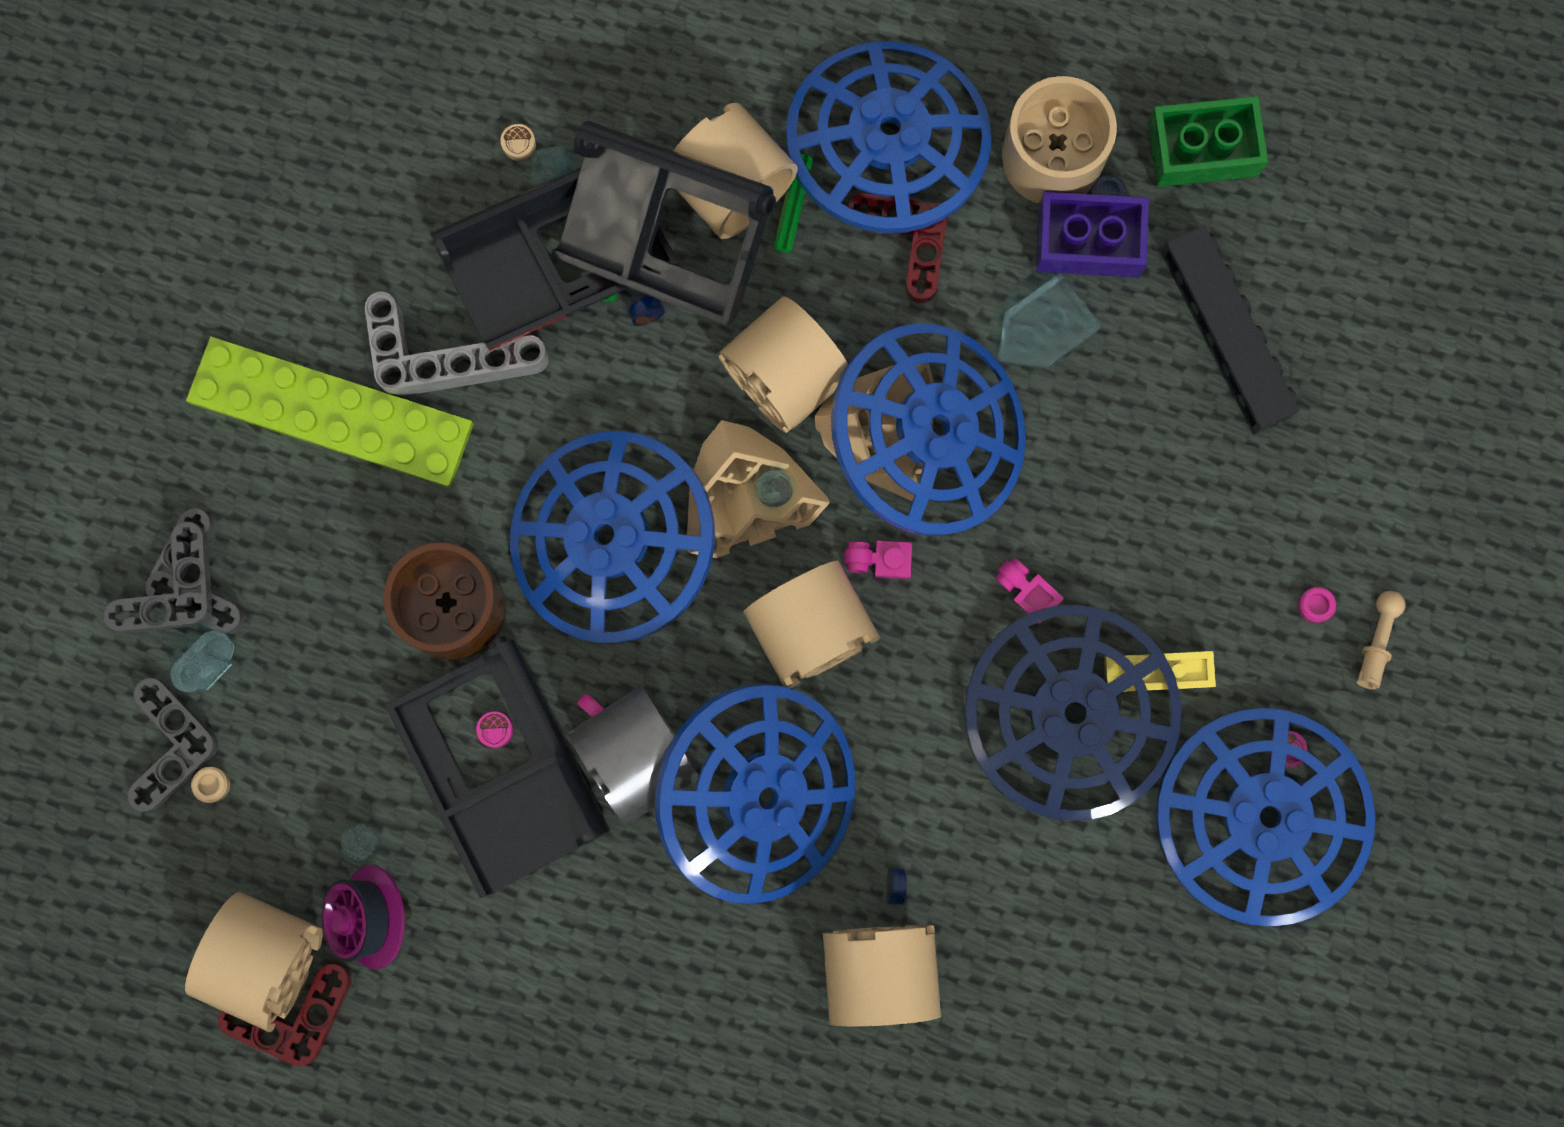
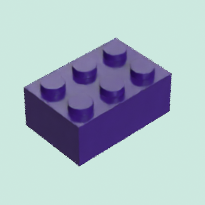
M1044 192L1038 208L1036 272L1139 278L1147 266L1149 198Z

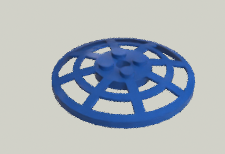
M894 41L855 45L837 52L821 62L804 79L796 91L789 108L786 125L788 156L797 165L796 178L812 201L826 213L845 224L880 233H904L923 229L944 220L956 212L973 195L981 182L989 161L992 141L990 120L986 106L976 87L968 77L949 60L933 51L913 44ZM882 51L911 53L934 62L935 65L927 73H924L907 65L885 63ZM869 54L871 65L849 73L837 84L820 76L837 62L854 55ZM947 72L954 76L971 95L979 115L959 114L952 96L938 82ZM888 73L906 75L919 80V82L910 92L891 88ZM874 75L877 90L866 94L862 98L846 89L857 80ZM812 87L827 95L819 112L818 131L797 136L799 109L805 94ZM932 89L943 101L949 114L930 115L921 100ZM836 100L853 109L849 124L828 128L829 115ZM885 123H893L899 128V132L894 135H887L880 127ZM952 128L951 142L945 156L929 145L932 129ZM962 128L981 129L982 132L980 155L969 178L953 165L961 146ZM849 139L853 150L858 155L849 168L839 159L831 142ZM820 145L826 161L835 173L841 177L830 195L810 175L802 160L800 150ZM921 157L935 167L931 172L912 182H907L905 167L912 165ZM868 165L879 169L891 170L893 184L873 182L861 177V174ZM943 176L959 189L954 196L941 205L923 213L911 215L909 194H914L930 187ZM853 186L874 195L894 196L897 217L868 215L851 209L841 202Z
M917 323L899 326L878 335L865 344L849 361L839 379L833 398L831 412L832 441L837 461L846 481L856 496L871 512L899 529L929 536H943L965 531L982 523L994 514L1009 497L1018 480L1024 461L1026 444L1025 421L1018 395L1005 370L991 353L974 339L955 329L936 324ZM917 333L946 336V354L927 352L908 357L895 339ZM960 343L966 345L979 355L993 370L1000 382L990 387L974 368L960 360ZM884 347L896 364L881 378L873 395L853 391L855 380L864 364L877 350ZM926 363L943 364L942 383L926 384L915 366ZM958 370L968 376L982 393L969 400L956 388ZM903 373L913 391L904 398L901 404L885 399L893 382ZM1004 395H1007L1015 422V449L1003 443V419L997 400ZM849 405L870 410L869 433L876 454L858 464L852 453L848 436L847 414ZM988 405L994 422V438L979 432V422L976 413ZM882 414L896 418V432L899 441L889 447H886L883 438ZM934 417L943 423L944 431L941 436L937 435L932 429L931 423ZM976 446L991 454L985 467L974 478L966 459L972 454ZM907 454L912 461L922 466L923 470L919 483L905 475L895 464L894 460ZM1002 458L1013 464L1009 478L1002 492L984 509L978 488L989 479L999 459ZM883 467L896 484L914 495L908 515L898 512L883 501L870 487L864 477ZM954 467L962 486L949 490L933 489L937 471ZM966 496L972 514L971 517L951 523L921 521L928 500L951 501Z
M604 431L582 436L563 445L549 455L535 469L523 487L514 509L510 527V552L513 570L519 586L530 605L544 620L559 631L577 639L596 643H625L639 640L659 632L675 621L691 605L703 587L711 567L715 548V521L712 505L706 489L694 469L678 453L663 443L642 434L625 431ZM600 441H612L608 461L586 464L568 474L559 460L568 452L581 446ZM627 442L655 451L667 459L676 469L657 481L643 469L629 463H624L623 458ZM549 470L557 485L545 499L538 516V521H521L523 510L531 491L540 477ZM605 472L602 492L584 497L575 482L590 474ZM620 473L635 477L644 483L648 489L633 501L617 494ZM683 481H686L690 487L698 507L701 525L700 537L679 534L676 510L668 492ZM564 493L574 506L573 509L570 511L565 524L548 523V518L554 504L560 495ZM657 500L665 515L666 533L649 531L648 522L643 513L645 509ZM610 525L614 531L613 540L607 545H602L598 538L599 532L604 526ZM519 536H536L537 557L546 578L534 591L529 586L521 566L518 549ZM546 537L563 538L564 547L568 555L555 569H553L547 554ZM647 547H665L659 565L648 579L638 566L646 553ZM677 549L699 551L696 565L688 583L680 595L670 604L657 587L668 574L675 559ZM578 568L592 576L591 598L575 592L563 582L575 569ZM626 574L637 587L634 591L621 597L606 599L607 579ZM556 589L559 594L569 601L591 609V630L581 629L564 622L551 613L542 603ZM646 598L659 613L652 620L634 628L616 632H605V610L628 607Z
M771 684L744 685L725 691L707 701L678 730L665 753L658 774L655 792V817L659 836L669 859L678 872L693 886L715 898L728 902L755 904L772 901L792 893L809 882L823 869L845 835L855 797V770L851 750L843 731L834 717L811 697L788 687ZM753 698H762L763 720L745 724L730 732L726 737L710 722L720 712L737 703ZM776 698H785L803 704L817 713L823 720L814 734L811 736L808 732L794 724L778 720ZM764 732V752L754 753L744 758L734 747L747 737ZM779 732L789 734L805 744L793 761L779 755ZM832 732L842 753L845 769V786L833 788L831 768L822 750V746ZM700 733L714 749L701 769L696 790H674L675 777L681 760L692 740ZM814 757L821 770L823 789H807L806 779L802 773ZM724 758L733 768L725 782L723 791H709L713 774L720 761ZM769 787L772 793L771 800L767 805L761 806L759 803L760 793ZM835 802H844L838 829L828 847L820 854L814 843L821 835L827 823L831 805ZM822 804L818 819L810 834L807 835L799 824L806 805ZM672 805L694 806L697 828L703 842L707 846L690 861L684 855L676 836L672 817ZM707 806L723 807L725 817L730 824V827L717 839L710 826ZM788 834L797 848L782 858L769 861L772 841L779 840ZM742 836L757 842L754 862L738 859L726 850ZM804 855L810 864L806 871L783 887L762 893L766 873L783 869ZM715 859H718L732 869L752 874L747 894L722 889L706 880L699 872Z
M1257 708L1236 711L1218 717L1200 727L1183 742L1170 760L1162 777L1157 796L1156 823L1159 842L1168 865L1177 880L1195 899L1208 909L1231 920L1249 925L1280 926L1294 924L1315 917L1332 907L1348 893L1360 877L1370 856L1375 835V808L1372 791L1364 770L1352 751L1338 736L1322 724L1304 715L1281 709ZM1256 719L1274 720L1272 741L1249 742L1229 750L1216 734L1221 729L1242 721ZM1289 722L1301 725L1319 734L1332 744L1341 755L1325 767L1321 761L1309 752L1295 745L1288 744ZM1204 741L1217 760L1211 764L1202 776L1195 796L1172 793L1175 780L1183 764L1195 748ZM1270 751L1269 773L1249 776L1237 760L1251 753ZM1286 755H1291L1303 761L1317 774L1300 786L1291 778L1284 776ZM1349 767L1354 772L1363 794L1366 813L1365 826L1346 823L1344 800L1335 779ZM1225 768L1237 785L1230 792L1226 802L1207 799L1213 781ZM1325 786L1333 802L1334 821L1315 818L1314 809L1310 798ZM1267 806L1273 807L1278 813L1277 823L1269 828L1265 827L1260 821V812ZM1170 807L1192 811L1194 835L1203 855L1186 866L1181 862L1172 839L1169 820ZM1204 813L1224 816V824L1229 837L1213 848L1206 833ZM1312 832L1332 835L1325 854L1314 866L1302 848L1309 841ZM1343 838L1363 841L1361 852L1352 871L1343 883L1331 893L1320 875L1328 869L1336 858ZM1238 849L1244 854L1255 858L1252 880L1235 873L1222 860ZM1290 857L1302 874L1285 882L1267 883L1271 861H1280ZM1212 867L1228 882L1242 889L1249 890L1245 912L1233 909L1217 901L1195 882L1194 878ZM1309 885L1319 901L1310 908L1291 914L1260 915L1265 894L1287 893Z

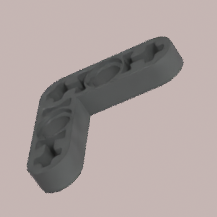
M197 508L185 511L180 516L176 526L191 520L197 521L201 516L200 522L204 525L203 529L207 533L209 541L214 531L212 517L205 511ZM190 530L188 531L187 538H189L191 535ZM192 534L190 539L197 540V535ZM171 535L146 582L145 589L148 596L160 595V591L156 589L159 582L165 584L168 580L167 585L174 589ZM182 541L189 546V557L199 558V554L196 555L191 552V544ZM197 564L188 565L184 569L183 579L186 583H189L188 580ZM211 593L212 607L224 613L232 609L230 615L234 617V621L232 624L225 623L221 627L223 621L211 615L202 625L227 635L239 631L244 623L242 609L236 604ZM175 606L177 613L186 612L192 614L193 618L195 617V613H191L187 607L180 608Z
M183 522L178 524L171 533L174 593L112 601L105 608L103 615L104 622L110 629L121 633L180 628L204 624L212 614L209 547L207 533L202 527L193 522ZM189 530L197 535V540L191 541V552L196 555L199 554V558H182L183 554L189 555V546L182 542V538L188 536ZM197 564L200 568V577L194 583H186L183 579L184 569L188 565ZM192 600L202 606L201 610L195 612L194 618L192 614L186 612L177 613L175 607L192 606ZM156 603H163L167 609L165 618L160 622H153L149 616L151 607ZM123 607L124 611L130 613L139 612L140 619L136 617L125 618L122 625L120 621L115 620V615L120 614Z
M147 678L140 681L135 687L134 700L174 746L129 788L128 802L133 809L141 812H152L160 808L213 758L218 748L215 735L165 682L154 678ZM148 687L159 688L156 696L168 705L161 708L155 701H146L145 699L148 697L146 689ZM174 710H180L185 716L184 725L178 730H172L167 723L169 714ZM190 731L197 739L203 740L206 738L207 741L204 743L206 751L204 753L193 752L192 750L196 746L189 737H183L182 741L180 737ZM176 760L182 766V774L177 780L170 781L165 776V766L170 761ZM154 776L158 782L167 787L165 791L163 788L157 787L150 795L153 800L151 803H140L139 800L142 798L140 790L142 788L150 790L158 783L152 780Z

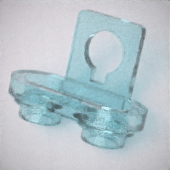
M220 631L204 633L173 665L170 674L173 685L178 690L186 693H194L201 689L208 691L232 666L229 662L234 652L231 638Z

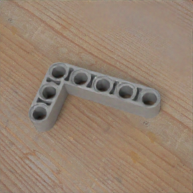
M376 292L371 294L365 302V315L374 377L387 394L396 397L537 374L542 372L549 363V355L543 342L533 335L521 336L490 351L487 350L484 343L409 355L403 313L395 299L386 292ZM382 306H391V311L387 316L383 318L377 317V312ZM387 339H396V345L392 350H381L383 342ZM532 348L540 350L539 357L536 360H523L527 350ZM494 355H505V361L501 366H489V361ZM462 360L471 361V365L466 372H455L458 362ZM425 367H436V372L431 378H421V372ZM392 372H401V378L396 384H386L388 375Z

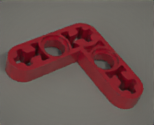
M866 193L855 195L848 204V207L851 209H859L861 204H867V210L878 212V205H882L884 207L881 217H887V213L891 209L896 208L894 197ZM909 200L911 215H913L912 210L918 211L917 214L939 206L934 203ZM867 213L868 215L877 216V213ZM947 218L940 221V223H935L933 228L926 227L899 233L913 236L906 280V294L913 302L926 303L936 293ZM923 245L931 246L936 252V257L930 262L921 261L916 255L919 247ZM920 270H927L925 284L931 287V289H925L924 294L917 293V287L912 286V284L918 283Z
M339 963L328 964L322 967L316 974L295 1023L291 1024L278 1017L272 1022L276 1024L275 1026L279 1030L278 1040L274 1044L270 1045L263 1042L260 1035L261 1028L256 1026L252 1028L251 1037L247 1035L251 1030L250 1027L239 1025L232 1028L233 1021L228 1018L229 1014L224 1011L219 1013V1028L227 1036L287 1063L299 1067L308 1065L317 1059L350 988L352 981L351 973L347 967ZM335 971H338V979L342 981V985L333 987L328 996L336 998L335 1002L333 1003L327 998L316 997L318 991L321 994L327 991L329 981L325 979L326 974H333ZM314 1004H322L327 1009V1020L322 1025L314 1024L309 1018V1010ZM302 1025L309 1031L320 1032L319 1038L316 1035H312L308 1040L307 1048L311 1050V1053L299 1058L297 1056L299 1050L294 1048V1044L303 1042L308 1033L307 1031H301Z

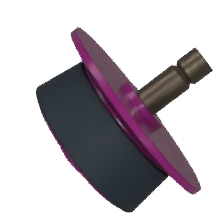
M375 865L363 866L355 871L349 880L334 882L325 895L322 906V928L326 943L333 955L341 961L351 962L358 960L363 966L370 969L384 968L395 959L400 950L404 936L405 920L411 918L412 910L409 905L403 906L399 889L386 870Z

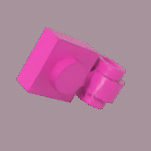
M877 541L876 553L869 550V543L849 542L848 549L844 550V565H847L848 572L867 573L868 567L875 565L874 577L911 578L912 543Z
M1013 558L1010 562L1006 560L997 570L999 574L995 577V580L1008 592H1011L1014 588L1021 591L1013 601L1027 614L1057 606L1064 599L1039 574L1028 582L1025 576L1029 573V570L1016 558Z

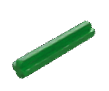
M801 154L802 160L810 173L813 158L809 155ZM796 176L786 191L774 241V250L789 254L793 248L806 193L800 186Z

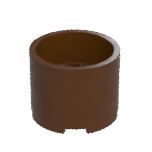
M430 543L419 546L405 554L394 565L385 583L383 595L384 610L392 629L403 641L432 657L443 660H462L479 654L478 652L485 648L486 644L493 641L503 626L506 615V599L500 581L481 560L460 546L450 543ZM449 597L457 602L456 606L450 607V613L442 608V604L449 602Z

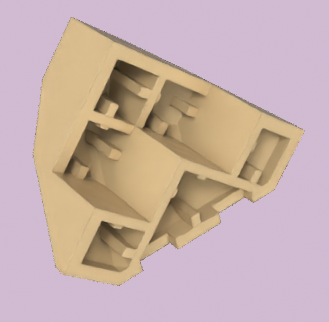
M929 363L915 366L926 384L934 383ZM893 366L856 378L852 390L873 395L881 378ZM903 373L893 382L885 399L901 404L904 398L913 391ZM833 393L824 401L816 413L815 427L821 434L824 446L836 457L831 430V412L835 394ZM849 405L847 414L848 436L852 453L858 464L876 454L869 433L870 410ZM882 414L883 438L886 447H889L899 441L896 432V418ZM907 454L894 460L895 464L905 475L919 483L923 470L922 466L912 461ZM883 467L864 477L870 483L913 501L914 495L896 484Z
M721 420L702 444L694 471L703 483L712 505L715 521L713 558L730 554L729 549L733 545L747 540L750 546L775 538V530L793 525L798 530L809 526L830 503L828 497L784 449L750 427ZM772 479L785 480L790 486L788 498L783 499L771 486H766L767 482ZM689 487L687 535L700 537L701 525L698 507ZM687 550L688 553L697 554V555H698V552H699V551Z

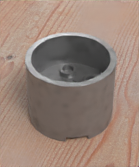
M641 685L576 726L568 734L586 769L591 773L602 790L605 799L625 825L655 807V792L659 770L665 753L675 737L674 732L644 686ZM686 752L675 777L674 790L684 789L698 780L699 773Z

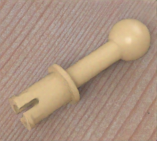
M1385 591L1379 595L1376 601V608L1380 617L1372 645L1366 646L1362 650L1364 660L1357 679V684L1367 689L1380 688L1385 665L1392 657L1391 653L1386 651L1394 619L1404 612L1406 606L1403 596L1396 591Z

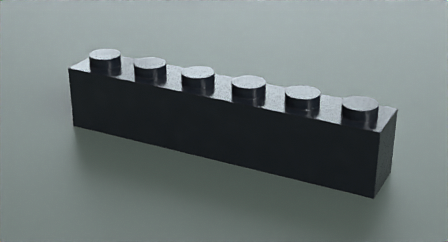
M1204 225L1168 241L1161 254L1252 434L1256 435L1291 419L1299 412L1297 407L1299 401L1295 391L1291 387L1286 386L1281 376L1283 370L1279 360L1275 356H1271L1265 345L1267 344L1266 335L1259 325H1255L1250 315L1251 307L1249 301L1243 294H1239L1234 284L1235 275L1232 268L1228 264H1224L1219 255L1220 247L1216 237L1212 233L1209 234Z

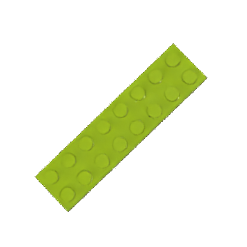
M211 336L186 399L189 404L450 489L474 425L471 420Z

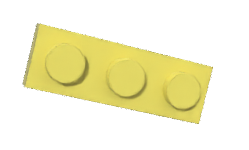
M1213 651L1164 654L1175 675L1178 689L1216 687ZM1151 654L1127 655L1125 657L1136 666ZM1104 657L1105 681L1110 683L1124 674L1125 671L1112 659ZM1160 667L1143 678L1147 690L1168 689ZM1131 686L1123 692L1136 691L1134 686Z

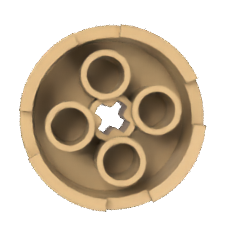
M1056 76L1041 80L1029 87L1020 96L1012 111L1002 146L1004 173L1012 187L1019 194L1030 201L1039 203L1044 192L1087 194L1094 187L1111 153L1117 133L1115 113L1106 96L1092 84L1079 78ZM1057 146L1061 148V150L1057 148V149H1055L1054 151H1052V150L1050 149V147H1051L1052 149H1054V148H1056Z
M740 103L726 105L723 109L725 113L711 120L707 117L703 119L673 150L682 155L772 187L776 203L790 187L798 170L793 160ZM678 191L719 238H731L748 228L749 219L747 216Z
M785 296L777 300L720 351L721 355L719 356V360L737 386L744 390L759 406V411L770 422L785 433L794 429L835 393L839 379L848 365L840 350L818 323L798 304Z
M839 561L826 563L786 582L756 600L743 611L782 686L788 688L800 683L798 676L801 679L805 677L808 679L814 675L817 676L859 653L863 649L861 642H870L872 644L880 639L877 630Z
M237 892L224 903L207 928L192 959L186 978L185 992L187 995L267 1032H272L276 1025L272 1022L277 1016L285 1019L299 997L311 972L309 970L313 956L310 955L312 949L317 951L320 948L323 930L316 925L243 892Z
M934 925L871 927L823 933L830 1025L847 1027L916 1023L941 1018Z

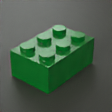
M1258 96L1154 107L1147 122L1156 187L1259 177L1268 164Z

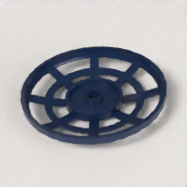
M1083 605L1053 606L1034 611L1014 621L998 633L984 649L973 669L965 701V722L970 746L980 768L992 784L1011 801L1028 811L1048 818L1069 821L1089 820L1113 814L1131 805L1147 793L1163 775L1173 757L1179 738L1182 716L1180 693L1175 675L1165 655L1152 638L1137 625L1118 614L1097 607ZM1073 615L1087 617L1084 638H1059L1040 645L1029 629V626L1039 621L1054 617ZM1102 620L1115 624L1129 632L1147 648L1151 655L1134 666L1118 650L1098 641ZM1016 635L1028 653L1012 668L1003 689L981 684L985 671L993 657L1008 640ZM1082 648L1078 669L1058 672L1047 656L1048 653L1060 649ZM1096 652L1112 659L1125 673L1110 683L1092 673ZM1035 663L1044 676L1045 681L1038 687L1034 696L1014 692L1015 686L1022 674L1031 664ZM1159 667L1165 677L1170 694L1172 715L1170 727L1150 723V699L1143 678ZM1131 686L1135 687L1139 700V720L1119 716V705L1116 696ZM978 698L999 703V725L1007 747L990 757L987 756L978 731ZM1073 702L1080 703L1085 711L1083 719L1078 723H1070L1065 717L1066 707ZM1010 706L1031 710V721L1034 730L1017 741L1011 726ZM1119 730L1136 734L1135 740L1120 761L1115 763L1105 747L1115 731ZM1147 737L1167 741L1164 752L1154 770L1142 784L1132 791L1122 772L1138 757ZM1042 742L1053 751L1058 752L1054 774L1038 767L1025 753ZM1093 754L1103 772L1089 777L1069 778L1073 757ZM1015 759L1029 774L1045 783L1051 784L1046 805L1034 802L1017 792L1003 780L996 770ZM1109 781L1119 797L1118 800L1110 804L1092 809H1060L1065 788H1090Z

